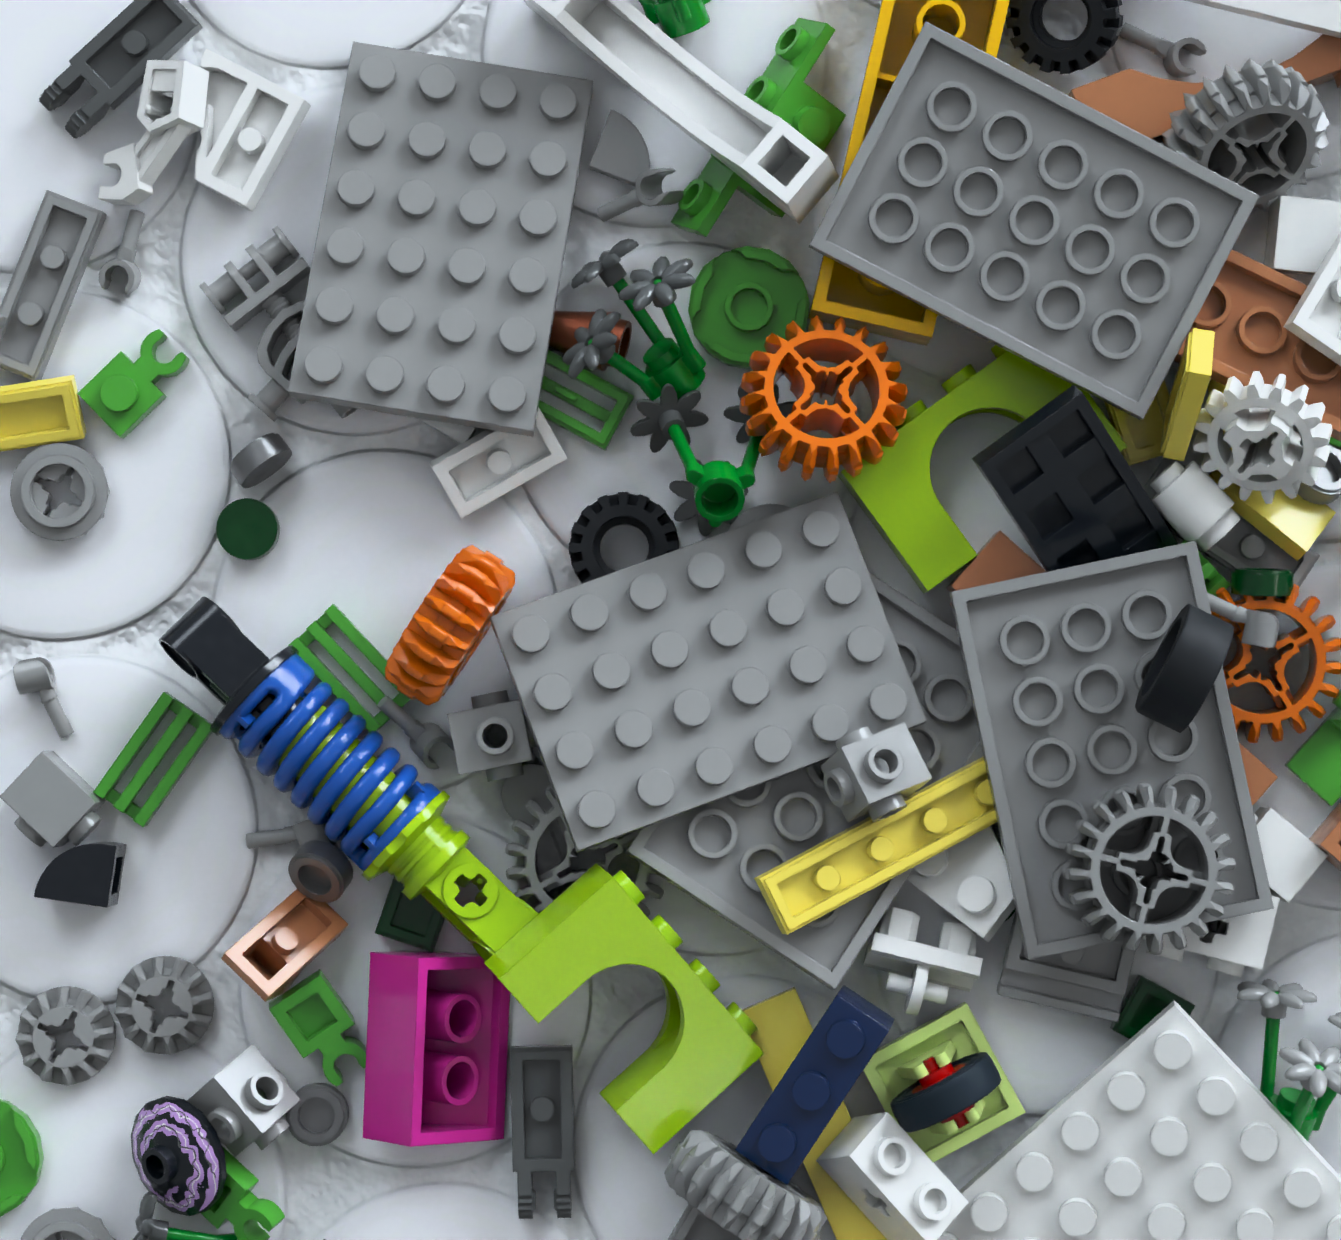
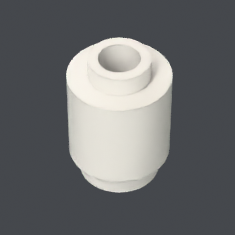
M1175 460L1150 483V486L1156 492L1151 501L1159 514L1184 540L1188 542L1196 541L1204 552L1222 539L1241 519L1231 508L1235 502L1217 486V483L1206 472L1203 473L1195 460L1185 467Z

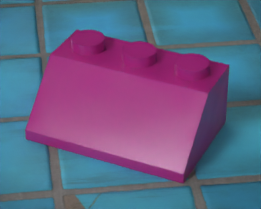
M429 951L370 952L363 1138L410 1147L504 1139L510 992L484 964L486 961L478 953H432Z

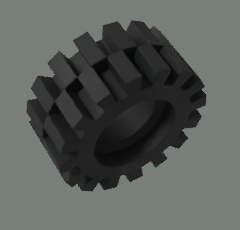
M1048 0L1009 1L1008 7L1011 8V15L1006 18L1007 29L1012 28L1014 38H1011L1010 41L1014 49L1020 47L1024 53L1021 57L1029 65L1033 62L1040 66L1039 70L1047 73L1059 71L1060 74H1070L1096 63L1106 55L1109 48L1114 46L1119 37L1116 36L1118 28L1123 23V15L1119 14V6L1123 5L1122 0H1081L1088 14L1087 25L1084 31L1076 39L1059 40L1050 35L1043 24L1042 12Z
M618 492L615 495H604L598 498L595 503L590 506L588 505L581 512L577 522H574L571 530L569 554L575 574L581 583H585L616 572L603 561L600 545L606 532L618 525H631L643 532L649 545L646 560L679 549L677 530L673 520L670 519L666 511L659 504L657 505L641 494L634 495L629 494V492Z

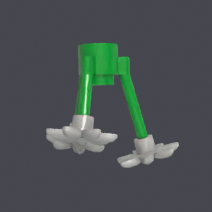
M1271 979L1264 980L1262 984L1252 981L1241 982L1237 986L1239 991L1237 999L1260 1001L1262 1006L1261 1015L1266 1017L1260 1091L1295 1129L1309 1141L1312 1131L1320 1129L1325 1113L1337 1093L1341 1095V1061L1338 1063L1341 1051L1337 1047H1330L1320 1054L1316 1045L1306 1038L1300 1040L1298 1044L1299 1050L1286 1047L1280 1049V1057L1293 1065L1285 1072V1078L1291 1081H1300L1303 1088L1299 1090L1284 1087L1280 1089L1279 1095L1274 1094L1280 1019L1286 1017L1287 1006L1302 1009L1303 1002H1317V996L1312 992L1303 990V987L1297 983L1285 984L1279 987ZM1341 1012L1328 1018L1330 1023L1340 1029Z

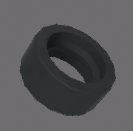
M1187 604L1170 626L1151 662L1137 696L1136 711L1179 733L1184 731L1197 715L1220 672L1232 642L1234 627L1218 617L1191 604Z

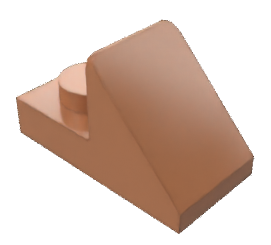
M296 889L228 949L221 959L266 1002L285 993L300 972L343 933L348 923L326 902L312 900Z

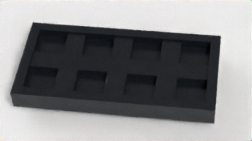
M1074 385L972 458L1046 572L1178 544L1083 392Z

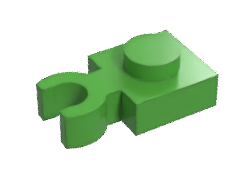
M160 329L146 336L140 349L141 357L134 363L125 353L120 351L77 393L122 439L131 433L167 397L155 384L162 377L169 378L179 375L189 363L190 359L182 352L177 354L169 363L163 364L157 361L156 350L168 338Z
M320 969L269 1002L270 1012L303 1058L317 1049L320 1050L323 1054L322 1066L324 1075L333 1085L338 1086L343 1083V1075L335 1065V1060L343 1054L353 1055L363 1069L366 1067L365 1045L357 1038L345 1036L343 1033L355 1025L354 1017Z
M222 1146L225 1153L227 1174L223 1193L210 1210L201 1214L217 1229L229 1221L234 1226V1232L238 1240H268L270 1236L257 1222L269 1232L285 1218V1215L274 1202L263 1198L258 1199L251 1192L259 1180Z

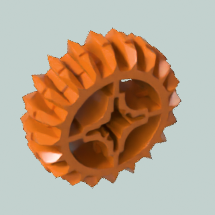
M816 315L810 320L808 332H804L794 320L786 326L785 339L771 332L765 340L764 347L766 352L754 351L749 361V366L753 371L746 372L742 376L740 387L748 394L741 397L739 408L742 414L752 416L746 422L745 431L747 435L764 436L758 448L761 457L770 455L777 450L781 452L777 465L781 472L789 469L793 461L802 464L801 478L804 481L811 479L815 467L823 468L826 480L831 483L837 479L839 465H842L852 477H855L861 473L863 467L862 459L873 465L878 464L884 453L881 446L893 447L899 435L895 426L903 425L907 410L899 405V403L906 399L908 393L906 384L895 382L902 370L900 361L882 362L888 351L886 341L876 343L871 347L867 346L866 341L869 335L867 327L864 326L858 329L854 336L846 334V321L843 317L835 321L833 330H824L823 322ZM814 361H828L839 365L827 368L818 365ZM783 374L791 382L790 391L797 398V401L793 403L791 413L786 418L779 410L774 396V385ZM860 381L867 388L872 402V416L865 424L856 416L858 408L850 399L856 384ZM814 393H819L820 398H822L823 393L829 394L831 397L836 393L833 405H828L827 400H825L824 405L818 404L816 401L811 404ZM813 430H822L828 432L834 438H820L806 433Z
M470 545L456 554L453 561L447 565L428 595L425 596L422 604L393 648V653L387 660L385 679L397 687V691L411 700L417 699L428 706L438 702L445 695L491 627L490 617L499 614L506 603V599L512 592V588L515 585V573L503 564V560L489 551L484 552Z
M1294 584L1290 596H1281L1280 599L1275 598V596L1239 595L1240 599L1233 601L1230 593L1224 587L1216 590L1217 597L1227 602L1251 610H1276L1287 615L1299 626L1287 634L1282 633L1278 635L1277 644L1274 647L1277 651L1268 660V665L1271 669L1269 673L1275 682L1274 687L1270 678L1264 675L1261 676L1260 671L1254 669L1250 675V673L1244 670L1246 668L1245 665L1253 659L1250 652L1251 645L1241 643L1245 623L1231 621L1211 611L1213 616L1230 623L1234 627L1233 636L1237 644V653L1234 659L1223 667L1227 689L1233 686L1237 688L1248 682H1258L1263 686L1266 693L1271 696L1276 705L1269 709L1251 710L1231 703L1236 731L1240 723L1245 722L1246 740L1250 743H1257L1260 737L1261 725L1267 724L1271 739L1274 742H1279L1283 740L1284 735L1281 721L1288 719L1291 727L1297 733L1305 732L1307 730L1306 724L1299 715V712L1306 708L1314 716L1322 718L1326 711L1323 706L1313 700L1318 691L1333 698H1336L1339 693L1337 687L1323 682L1325 672L1341 674V662L1326 661V652L1341 649V638L1331 637L1323 640L1321 633L1329 630L1336 623L1332 615H1324L1312 621L1310 616L1318 609L1320 600L1315 596H1310L1299 607L1295 606L1294 603L1299 595V586ZM1308 644V672L1303 684L1292 696L1284 676L1285 665L1293 655L1300 652L1299 648ZM1260 647L1261 649H1263V650H1265V651H1267V649H1268V648H1265V647Z

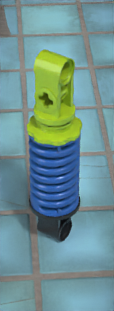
M202 597L158 640L163 650L182 670L197 679L224 705L210 726V730L217 736L221 734L225 739L237 738L239 740L238 751L245 758L258 756L256 762L257 770L263 776L275 774L273 779L274 786L283 793L292 791L290 800L297 808L304 809L309 807L307 816L314 825L326 823L325 835L334 842L341 840V851L363 871L362 876L367 881L386 871L390 875H394L395 879L403 884L404 889L401 892L409 900L421 895L471 943L476 952L485 961L538 915L529 904L516 897L487 867L465 848L470 837L462 829L459 832L454 831L453 827L445 822L441 814L450 796L444 790L440 792L430 783L421 785L418 781L415 782L418 771L413 765L405 764L393 773L391 770L400 761V753L395 748L389 747L376 757L374 753L383 744V736L378 731H370L359 740L357 737L366 728V720L361 715H352L342 724L340 720L349 712V703L342 698H337L326 708L323 704L333 692L332 687L327 682H319L308 694L304 692L314 679L315 673L298 655L299 651L293 645L286 647L269 659L240 631L235 622L216 603L207 597ZM470 883H473L479 889L474 898L476 903L471 901L462 907L455 900L460 892L458 886L465 888Z

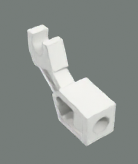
M147 60L136 116L147 131L137 144L132 143L104 155L103 164L116 170H121V178L113 187L100 185L98 199L111 204L138 205L153 195L152 185L184 139L204 129L209 71L185 60Z

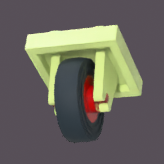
M966 1002L878 1048L863 1070L885 1112H889L932 1162L943 1158L1026 1113Z

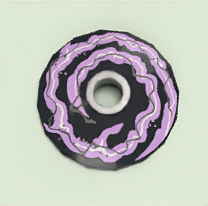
M165 1096L146 1103L135 1116L131 1132L132 1158L141 1182L148 1191L157 1195L156 1201L173 1213L193 1216L210 1210L222 1196L227 1177L225 1153L216 1130L203 1112L185 1099Z

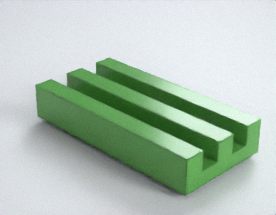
M548 350L546 364L569 376L568 370L570 365L565 364L561 356ZM583 369L575 380L614 400L616 404L612 412L544 376L542 390L605 424L601 432H598L540 400L539 408L545 419L606 451L634 396Z
M332 604L317 621H314L300 637H297L288 646L293 645L299 651L298 655L314 670L315 675L322 682H327L332 687V693L337 698H342L349 703V711L353 715H361L366 720V729L369 732L378 731L390 718L382 711L373 716L308 647L317 640L377 705L386 696L325 631L335 623L385 677L387 659L335 604ZM401 692L393 699L401 708L411 700Z
M163 692L93 793L112 803L113 807L129 815L140 826L146 827L212 734L210 730L212 723L168 692ZM171 710L177 716L121 794L114 788L168 711ZM188 723L197 730L143 807H139L133 802L186 725Z

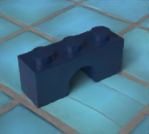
M843 985L735 1150L787 1185L878 1049L895 1019Z

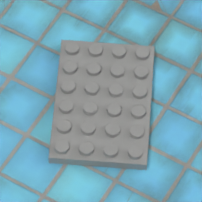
M925 21L818 227L809 248L1141 420L1144 419L1260 195Z
M353 42L288 393L291 398L534 436L593 92V80Z
M838 492L490 617L492 628L577 853L826 761L838 751L835 745L838 739L860 728L869 727L873 735L905 722L908 730L927 722Z
M1196 541L949 592L1025 956L1028 960L1107 944V942L1100 938L1101 929L1107 921L1105 917L1091 927L1086 926L1081 921L1084 912L1093 906L1092 901L1074 905L1068 898L1071 892L1085 887L1084 880L1073 881L1064 878L1063 870L1065 868L1082 867L1083 865L1082 857H1075L1066 853L1065 848L1067 843H1076L1084 847L1088 843L1090 837L1080 833L1075 828V824L1079 819L1091 823L1094 827H1097L1102 822L1093 813L1091 808L1095 801L1103 802L1113 813L1118 810L1113 800V790L1118 788L1125 789L1132 804L1137 803L1136 790L1139 783L1151 785L1154 803L1158 802L1160 791L1164 785L1176 787L1177 798L1175 808H1178L1182 800L1189 794L1195 795L1200 799V802L1192 818L1196 820L1203 813L1213 811L1218 815L1219 820L1215 826L1206 832L1207 835L1210 837L1217 833H1228L1231 837V843L1224 848L1215 850L1216 857L1236 859L1237 867L1230 871L1218 870L1217 880L1233 884L1235 886L1234 893L1232 895H1225L1214 891L1211 901L1221 905L1225 909V914L1222 918H1217L1204 910L1198 916L1204 923L1274 909L1223 665L1197 715L1181 733L1138 713L1135 708L1138 693L1151 662L1180 611L1187 604H1191L1211 614ZM1153 816L1138 818L1125 824L1114 833L1105 848L1128 851L1135 848L1141 842L1145 829H1150ZM1172 821L1169 835L1172 836L1171 854L1173 859L1182 867L1198 871V857L1192 840L1179 825ZM1152 851L1149 861L1138 860L1137 863L1128 860L1120 861V864L1135 869V873L1144 876L1140 881L1143 886L1148 884L1151 876L1161 877L1166 875L1174 878L1179 876L1178 873L1164 869L1163 864L1155 862L1160 856L1157 852ZM1100 866L1101 883L1107 898L1121 914L1127 917L1131 901L1127 900L1129 895L1127 878L1120 871ZM1171 887L1163 891L1157 899L1155 909L1149 910L1147 920L1165 917L1179 909L1190 897L1193 889ZM1122 929L1117 938L1112 942L1122 941L1125 930Z
M869 572L927 720L923 725L909 729L932 776L931 780L917 790L919 791L983 757L959 637L956 629ZM826 761L640 829L625 852L627 855L831 990L837 988L913 869L911 868L788 935L781 933L754 878L870 817L869 814L847 822L841 808L832 803L826 793L824 773L820 767Z

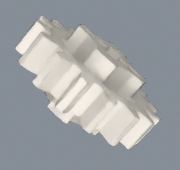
M1253 371L1247 386H1243L1235 376L1228 378L1224 392L1213 389L1209 393L1205 408L1200 410L1195 429L1198 432L1193 443L1194 451L1205 453L1200 468L1203 473L1215 470L1221 473L1217 484L1221 490L1229 487L1232 483L1240 486V500L1246 501L1251 495L1252 490L1261 491L1262 498L1266 504H1272L1275 492L1279 489L1290 499L1297 497L1301 482L1313 486L1316 483L1320 467L1326 466L1331 447L1327 445L1333 431L1331 424L1320 423L1326 407L1323 402L1311 405L1305 403L1309 390L1306 385L1296 388L1293 392L1285 389L1286 375L1279 374L1274 380L1273 385L1264 384L1260 371ZM1293 425L1297 427L1300 435L1293 430ZM1227 443L1231 445L1232 451L1228 447Z

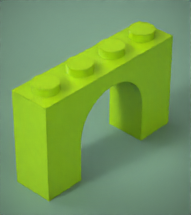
M997 345L990 349L997 359L982 370L976 372L970 363L941 384L947 395L927 408L923 401L919 400L907 408L903 425L895 426L899 433L893 447L881 446L884 453L878 464L873 465L862 459L863 467L859 475L852 477L845 469L838 475L923 594L978 555L945 511L932 487L930 459L934 445L942 431L963 417L979 413L1002 415L1020 424L1073 386ZM1078 388L1083 392L1119 451L1121 452L1128 447L1090 394Z
M595 863L484 964L537 1023H540L591 976L606 968L622 964H634L648 967L658 973L666 993V1014L662 1028L651 1046L599 1093L645 1146L655 1154L764 1053L750 1038L758 1029L735 1002H732L725 1008L713 994L721 986L715 977L697 958L688 965L675 950L683 943V940L659 914L650 921L637 906L645 899V896L622 870H619L612 877L600 865Z

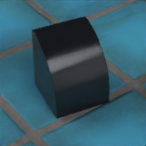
M96 842L65 851L46 867L37 883L34 897L106 908L117 905L127 844Z

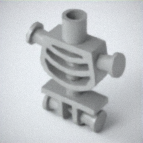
M278 226L272 229L276 235L256 249L251 244L245 249L252 260L238 270L229 261L223 266L227 271L224 275L209 286L205 282L199 285L221 315L227 311L224 305L243 291L248 299L223 317L234 331L238 330L264 309H266V313L270 314V318L273 319L266 327L257 347L258 363L272 379L257 396L250 393L247 398L274 422L278 418L275 411L289 397L290 381L286 377L290 366L294 362L305 300L299 301L291 306V302L287 301V297L283 294L308 276L311 270L303 257H301L278 276L274 273L272 268L291 254L295 259L300 255ZM261 270L270 282L255 292L247 280ZM285 333V337L289 339V342L279 354L274 366L271 352L278 337ZM295 398L300 404H304L307 401ZM331 404L341 418H345L359 409Z

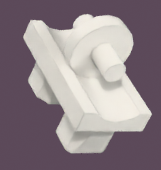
M890 907L878 933L874 932L866 948L863 966L889 972L885 990L907 995L904 1013L917 1016L923 999L945 1005L949 987L970 992L974 979H978L980 976L983 958L975 957L976 933L965 924L944 922L940 930L937 947L918 943L915 940L920 916L912 911Z

